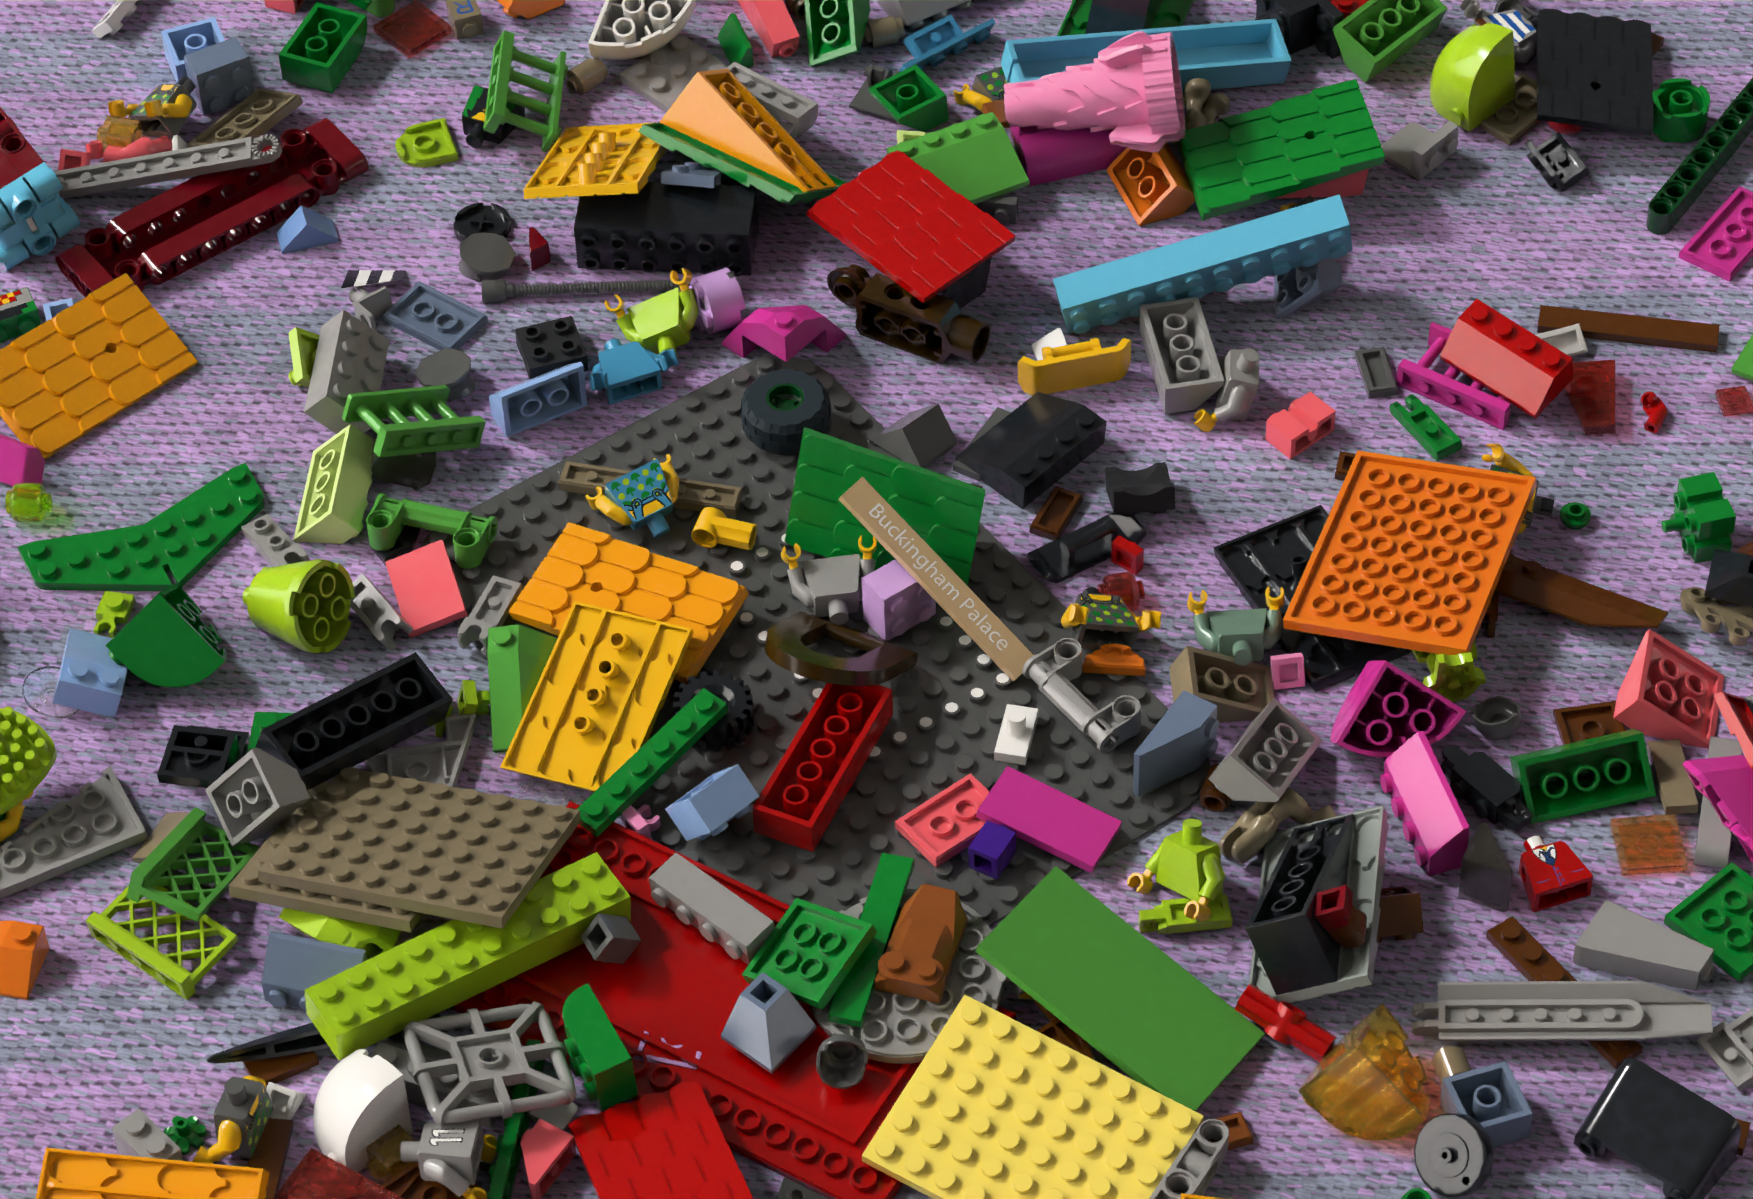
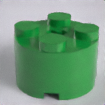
M1674 78L1662 82L1660 88L1654 90L1652 96L1653 132L1661 141L1666 143H1683L1703 137L1707 128L1710 107V94L1705 87L1700 85V88L1691 85L1692 80Z

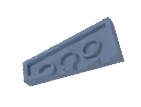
M698 162L672 165V170L661 172V184L715 188L716 185L726 181V178H731L718 169L705 167Z

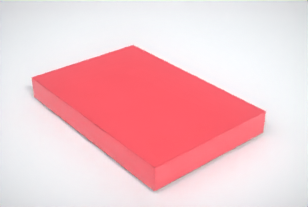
M443 539L385 562L401 615L413 628L412 633L408 634L410 638L468 616Z
M970 773L895 821V829L931 864L938 867L969 847L979 833L985 821L976 817L977 810L990 791Z

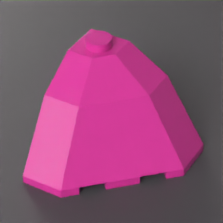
M807 305L758 308L744 319L721 342V345L742 358L746 357L758 346H761L787 362L809 343L828 352L847 337V334L825 316Z
M1745 755L1685 761L1682 765L1694 787L1711 802L1722 824L1739 839L1747 856L1753 863V770L1750 768Z

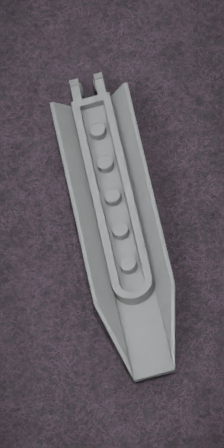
M1645 981L1438 982V1002H1417V1004L1411 1007L1414 1018L1433 1019L1439 1016V1020H1417V1022L1412 1023V1034L1416 1036H1435L1439 1034V1041L1653 1040L1713 1034L1711 1003Z

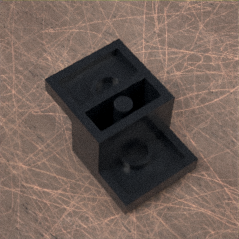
M1256 0L1255 20H1277L1289 55L1314 44L1321 53L1325 52L1331 59L1341 55L1333 28L1343 20L1344 14L1329 0Z
M174 725L157 773L159 783L208 788L246 755L250 739L249 732Z

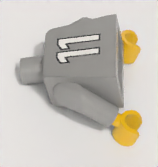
M481 1119L446 1123L445 1125L428 1122L424 1124L420 1141L401 1142V1161L418 1162L420 1176L423 1180L441 1183L458 1197L463 1195L466 1199H487L484 1189L479 1187L471 1189L469 1185H475L480 1159L486 1162L494 1160L497 1154V1139L490 1134L483 1137Z

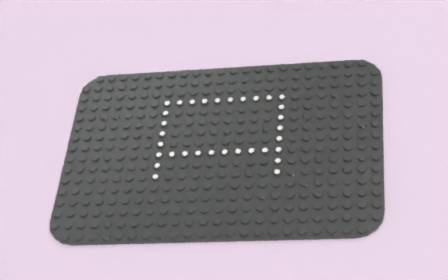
M761 356L757 360L738 367L469 509L468 511L472 512L474 516L484 518L494 516L498 520L496 537L493 543L490 544L481 564L475 568L464 569L456 564L453 535L431 531L420 546L421 548L443 539L468 613L467 617H469L493 575L519 582L523 590L528 581L532 579V575L543 559L547 557V553L560 534L562 535V531L568 522L609 534L614 539L647 548L651 553L697 566L702 571L734 580L739 585L745 586L749 593L748 597L699 671L696 679L700 678V672L706 671L707 676H711L713 671H720V676L725 677L728 672L733 674L734 681L738 677L744 680V686H749L753 697L754 726L751 725L752 731L750 735L744 734L745 740L741 744L734 741V748L729 750L726 745L721 746L720 752H714V747H708L707 752L701 751L699 744L695 748L691 747L631 805L638 811L641 806L648 804L651 809V815L646 819H652L656 815L660 817L661 826L651 832L653 841L789 906L798 898L836 912L846 911L860 903V899L868 897L882 853L914 858L915 866L907 889L918 890L922 884L956 890L959 893L960 902L975 910L982 916V920L991 927L1003 920L1055 866L1070 878L1085 871L1016 837V853L998 880L969 868L968 847L938 867L931 864L895 829V821L970 773L990 791L1005 768L1009 766L1122 821L1121 829L1100 861L1186 811L1201 798L1200 791L1210 768L1209 758L1204 761L1200 768L1141 797L1133 795L1134 753L1168 711V708L1136 676L1081 673L1077 678L1070 681L1098 710L1123 695L1134 696L1140 702L1142 726L1140 732L1118 745L1111 752L1102 753L1098 750L1097 743L1091 737L1084 736L1039 691V686L1032 679L1026 678L1022 673L1013 682L936 602V614L930 619L920 622L906 630L902 635L887 641V643L917 653V662L910 670L885 683L878 684L893 690V716L813 852L755 833L752 810L738 819L735 817L728 821L729 826L715 836L710 835L702 841L698 837L689 841L685 840L665 809L712 774L737 764L760 796L826 685V682L813 680L784 669L773 662L765 653L767 632L772 625L800 611L812 616L815 615L812 607H806L793 595L787 569H790L789 564L785 563L781 558V551L784 546L789 557L796 556L794 547L785 542L800 452L793 455L773 454L770 451L757 447L746 437L741 420V399L743 398L744 391L758 377L774 370L792 369L793 371L805 372L819 380L829 393L831 425L826 435L899 459L872 442L873 437L885 430V428L827 371L817 366L812 360L792 357L785 362L777 356ZM670 454L672 465L679 478L743 488V498L736 517L727 515L726 517L757 524L755 544L752 550L719 543L713 548L701 547L691 537L692 530L701 511L674 507L671 513L664 516L670 531L658 538H654L648 525L637 530L632 529L630 525L623 526L604 515L600 510H593L585 497L586 494L559 490L558 481L566 461L633 471L653 461L654 458L658 459L659 463L666 462V455ZM979 523L968 587L1033 655L1041 653L1063 638L1073 639L1072 628L1066 629L1061 624V618L1067 608ZM801 549L797 562L798 566H801V561L828 557ZM860 601L859 611L848 614V621L842 625L850 627L849 629L854 628L874 635L876 639L881 638L863 620V601ZM510 614L508 615L507 619L502 625L509 626L520 624L522 626L556 637L557 639L559 637L557 635L551 634L549 632L512 619ZM829 616L818 617L820 619L831 622ZM465 617L454 621L458 628L462 624ZM827 637L806 646L815 652L839 658H855L868 653ZM473 641L474 646L481 652L483 644L480 641ZM1082 649V663L1087 654L1091 655L1097 650ZM611 667L606 670V673L610 671ZM675 680L672 683L649 739L674 717V694L679 692V686L682 682ZM1007 704L1038 709V720L1026 765L994 760V751ZM757 799L750 803L752 807L754 806Z

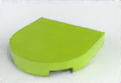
M445 118L409 126L405 129V133L398 137L395 142L396 153L399 159L413 167H431L458 161V154Z

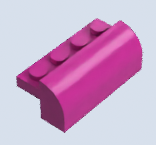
M1037 125L1010 127V136L1018 151V158L1029 179L1030 185L1027 187L1107 169L1126 149L1119 145L1110 144L1109 134L1114 129L1091 132V128L1065 131L1055 128L1038 129Z

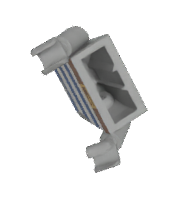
M1464 0L1460 5L1461 10L1465 11L1466 18L1474 20L1476 26L1492 23L1513 30L1514 63H1528L1536 51L1537 17L1527 21L1518 10L1512 9L1500 13L1487 12L1480 7V3L1477 0Z

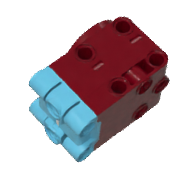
M0 107V262L4 263L8 271L30 257L28 252L31 255L35 254L37 256L48 254L55 246L57 240L55 235L61 238L79 227L81 222L71 206L60 196L59 191L63 190V186L54 171L45 164L25 139L14 121Z

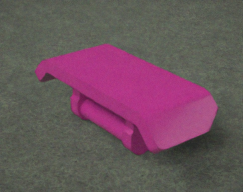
M0 434V481L23 490H40L45 459L39 449Z

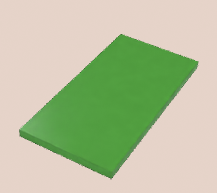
M1057 866L993 929L975 950V952L1133 1080L1195 1112L1265 1034Z

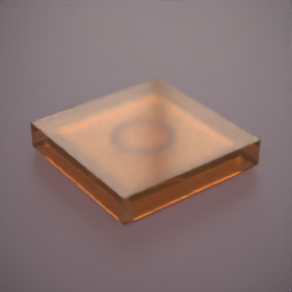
M1676 814L1612 818L1610 820V828L1621 876L1687 871L1688 864Z

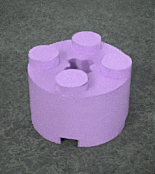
M728 268L701 275L691 280L689 288H693L699 309L695 325L700 332L706 331L711 335L736 327L746 319V316L741 318L740 310L746 309L742 291L736 278L728 277L727 273L731 272Z

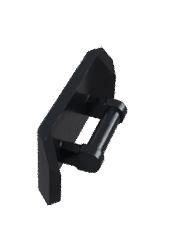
M1113 512L1027 553L1029 561L1047 581L1057 584L1111 558V542L1118 535L1139 544L1146 536L1147 530L1134 515L1121 516L1119 514L1114 515Z

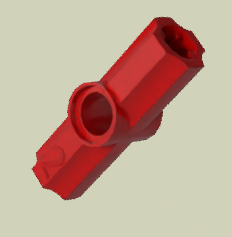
M1249 984L1242 993L1235 1007L1236 1011L1264 1027V1031L1273 1039L1285 1045L1295 1046L1320 1063L1335 1044L1337 1037L1307 1019V1015L1302 1010L1288 1002L1276 1000L1252 984Z

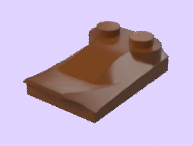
M922 884L914 895L904 903L886 952L878 961V973L874 981L876 990L940 1004L968 924V917L962 908L959 893L956 890Z

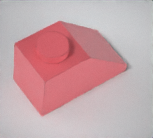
M539 1119L532 1129L529 1128L524 1132L520 1141L531 1199H541L576 1155L573 1135Z

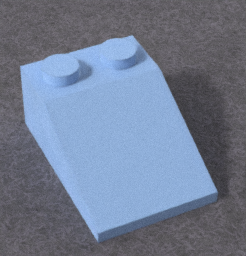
M73 628L69 629L54 694V704L115 717L122 696L127 667L124 664L118 665L109 656L110 650L105 645L112 638Z

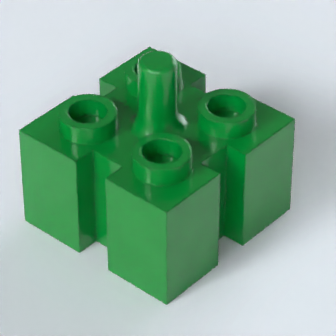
M1714 472L1679 479L1677 492L1673 496L1675 504L1674 513L1671 514L1669 520L1662 521L1661 523L1664 533L1679 531L1682 537L1683 551L1685 554L1691 555L1694 563L1712 560L1714 549L1731 552L1732 540L1730 534L1734 533L1736 514L1728 499L1723 498V489Z

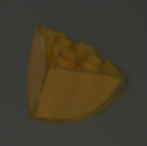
M1380 1004L1361 1020L1324 1056L1298 1090L1306 1104L1314 1108L1335 1128L1348 1135L1365 1140L1383 1141L1401 1137L1426 1120L1430 1108V1095L1424 1092L1423 1087L1427 1077L1419 1056L1412 1057L1405 1044L1409 1037L1383 1004Z

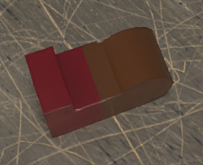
M1347 885L1317 893L1314 917L1341 946L1357 948L1365 943L1367 916L1364 912L1355 909V906L1352 904L1353 892Z

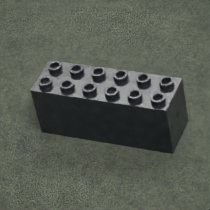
M647 182L638 194L623 193L617 195L596 196L595 194L594 196H580L574 224L578 268H586L588 270L614 269L616 271L639 270L649 273L654 271L671 272L673 270L677 274L683 273L682 268H685L691 273H702L704 275L728 268L730 271H734V276L751 275L759 228L756 187L716 185L715 188Z

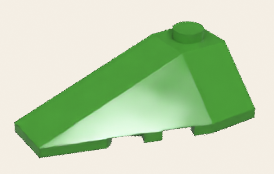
M520 624L488 628L487 657L494 753L507 752L557 641L556 637Z

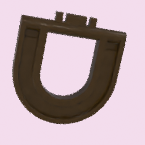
M801 611L772 625L768 629L764 648L767 656L786 670L813 680L847 686H870L885 683L913 668L918 659L917 653L887 643L885 639H876L874 635L854 628L849 629L850 627L846 625H837ZM827 637L868 653L855 658H839L815 652L806 646Z

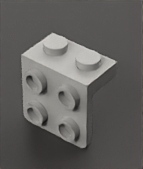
M1448 121L1433 133L1418 123L1411 122L1381 145L1385 154V160L1421 180L1456 152L1459 142V126Z

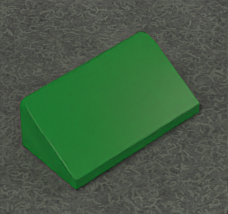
M731 13L717 38L730 65L736 62L746 68H752L754 66L753 47L737 16Z

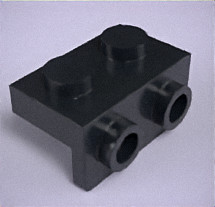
M1559 131L1537 147H1535L1531 140L1525 143L1530 150V153L1527 154L1528 159L1536 169L1540 166L1543 168L1544 171L1541 172V175L1550 187L1555 184L1563 192L1590 174L1587 166Z

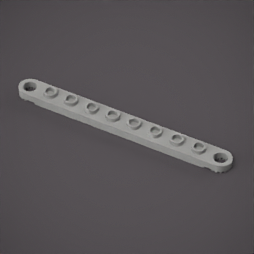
M265 134V136L261 135L257 138H240L54 171L63 186V190L59 191L62 199L266 164L279 158L282 153V147L276 136ZM272 146V149H269L270 152L267 150V153L265 151L262 153L261 150L264 147Z

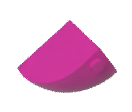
M1386 660L1368 661L1340 708L1332 727L1330 740L1335 745L1357 754L1372 757H1389L1419 731H1424L1430 745L1441 740L1459 723L1466 711Z

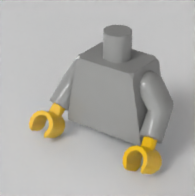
M1252 348L1231 349L1227 355L1217 357L1223 374L1224 385L1216 391V409H1214L1213 414H1209L1205 409H1200L1194 414V418L1197 420L1194 424L1199 429L1209 432L1215 426L1216 421L1221 423L1228 419L1236 421L1246 420L1259 386L1260 357L1256 350Z
M862 535L858 539V546L863 553V559H860L859 554L804 560L801 561V566H798L797 562L801 554L800 546L797 543L794 544L795 557H789L784 546L781 551V558L785 563L789 564L790 569H787L793 595L806 607H812L815 616H829L830 621L837 625L846 623L849 619L848 614L858 612L860 601H863L862 577L875 571V559H872V553L877 549V542L874 536L873 545L870 548L862 546Z

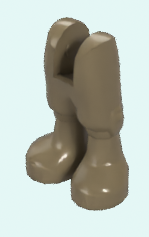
M1203 78L1191 79L1184 85L1183 99L1187 111L1185 119L1186 130L1215 123V118H1218L1219 115H1225L1230 108L1228 96L1222 93L1210 94L1211 84Z
M1290 787L1286 789L1277 802L1256 801L1254 806L1245 810L1236 823L1218 843L1220 853L1224 857H1233L1238 863L1244 864L1253 858L1274 836L1276 829L1282 821L1289 817L1295 822L1303 824L1312 816V810L1308 803Z

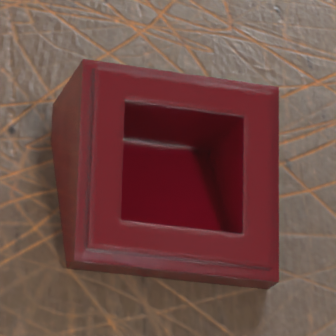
M534 227L529 228V251L532 271L551 261L549 243Z

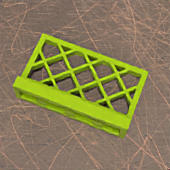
M129 885L100 915L94 911L85 920L93 938L185 1000H188L196 993L194 986L239 941L236 934L206 914L199 920V930L182 932V921L192 919L177 912L176 914L158 916V906L161 904L150 899H142L137 903L126 898ZM163 886L155 887V889L161 892H171ZM153 907V917L135 920V909ZM130 910V921L116 923L111 920L117 912ZM176 922L177 933L159 936V925ZM153 926V937L138 938L136 936V928ZM220 935L225 939L219 946L206 948L205 937ZM200 938L201 949L183 951L182 941ZM177 942L176 953L162 954L159 951V944ZM201 957V964L192 973L183 968V960Z

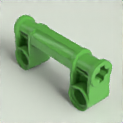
M383 493L377 496L375 504L366 518L369 544L373 549L379 551L392 548L396 544L405 525L453 535L455 562L464 569L475 568L481 564L490 544L493 543L498 529V520L494 516L484 518L474 516L470 511L463 512L415 502L407 498L403 500L387 498V495Z

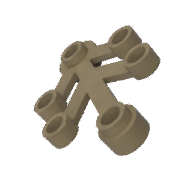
M1699 587L1687 588L1681 592L1680 601L1682 609L1687 613L1698 616L1702 630L1708 633H1717L1722 622L1732 644L1736 646H1745L1750 635L1749 630L1753 631V619L1749 618L1753 617V606H1743L1745 604L1704 596L1705 590ZM1720 604H1732L1735 606H1722Z

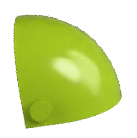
M1486 23L1483 26H1476L1474 24L1464 29L1443 48L1432 71L1430 100L1434 109L1445 119L1470 132L1481 124L1482 120H1486L1496 110L1515 98L1513 30L1497 24Z

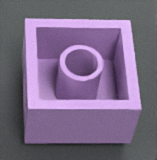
M896 559L862 577L863 620L882 639L888 641L896 636H900L906 630L920 622L927 621L936 614V601Z

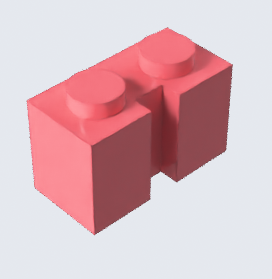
M1310 391L1301 398L1295 399L1290 404L1288 411L1283 409L1278 413L1272 414L1266 420L1265 440L1289 459H1292L1334 431L1336 411Z

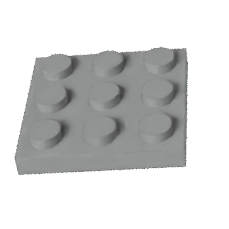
M680 33L660 49L648 54L619 73V80L666 113L697 72L725 69L728 66Z

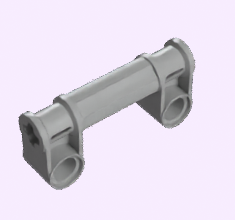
M1063 638L1041 653L1029 658L1023 666V675L1028 679H1032L1039 686V691L1084 736L1091 737L1097 743V748L1100 752L1109 753L1118 745L1140 732L1142 728L1141 706L1137 698L1123 695L1098 710L1070 682L1082 673V647L1077 640Z

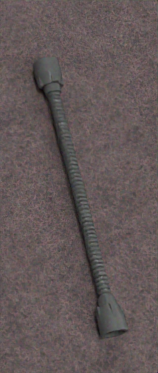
M734 271L727 273L729 278L734 277ZM506 279L482 280L483 303H507V298H514L516 295L535 296L536 294L538 296L540 294L542 296L543 294L561 295V293L563 295L565 293L567 295L569 293L584 294V292L585 294H591V292L598 294L599 292L614 293V291L615 293H621V291L623 293L625 291L627 293L629 291L644 292V290L645 292H651V290L653 292L655 290L670 291V289L672 290L677 287L680 289V286L674 284L669 279L667 281L652 280V282L651 280H648V282L647 280H641V282L639 280L637 282L626 281V283L625 281H622V283L621 281H618V283L617 281H611V283L592 282V284L591 282H588V284L587 282H581V284L562 283V285L561 283L558 285L557 283H552L551 285L536 284V286L534 284L532 286L531 284L528 286L527 284L521 286L513 285V283L506 284Z

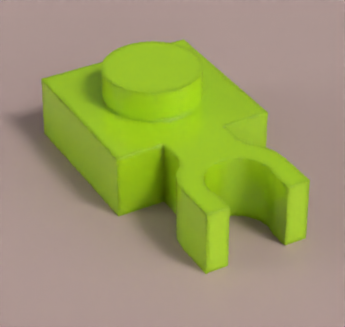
M105 590L95 612L96 619L99 621L94 627V634L100 635L102 630L110 629L109 637L113 638L117 634V623H127L136 602L135 595Z

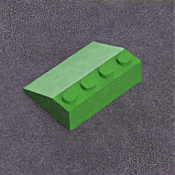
M993 112L981 114L967 121L955 123L941 130L929 132L923 136L900 142L887 148V154L896 150L905 153L924 170L928 169L957 194L963 195L973 204L1030 185L1029 179L1003 125Z

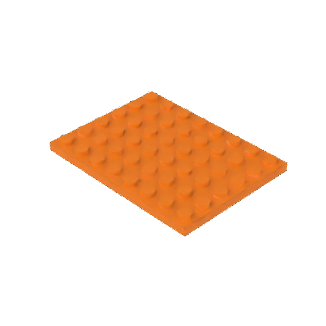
M1357 450L1283 618L1284 629L1434 654L1457 655L1470 652L1537 487L1536 477Z

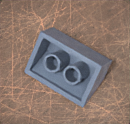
M271 931L268 937L261 982L265 1001L277 1007L288 1005L301 1008L306 1012L304 990L366 961V950Z

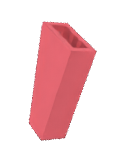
M737 0L772 58L778 56L783 58L789 57L795 51H798L800 36L783 0Z

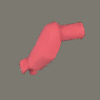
M162 136L153 140L148 137H142L126 147L109 145L105 150H103L102 141H90L85 144L86 152L91 153V159L103 158V163L172 151V139L168 138V136Z

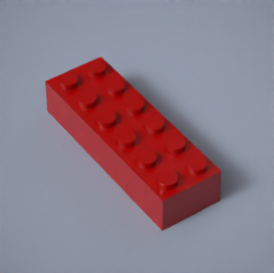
M826 683L765 785L760 797H758L752 807L755 833L811 852L815 850L893 716L892 689L878 684L847 686Z

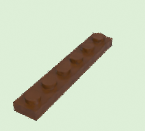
M1513 916L1487 931L1486 938L1528 981H1577ZM1636 1040L1588 1041L1615 1069L1625 1059L1635 1058L1642 1054L1643 1049Z

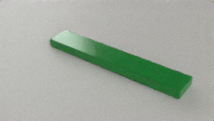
M882 853L860 918L862 921L873 924L877 933L836 990L828 1014L829 1022L862 1028L875 988L874 981L878 973V961L885 954L915 866L914 858Z

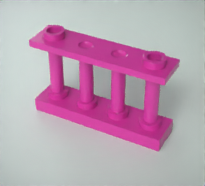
M1432 322L1429 326L1428 337L1430 348L1417 364L1406 359L1401 361L1397 371V386L1504 430L1509 423L1511 403H1508V401L1500 396L1496 398L1482 392L1484 386L1475 380L1471 386L1456 381L1455 379L1461 371L1453 366H1450L1444 375L1428 369L1442 352L1452 331L1449 328Z

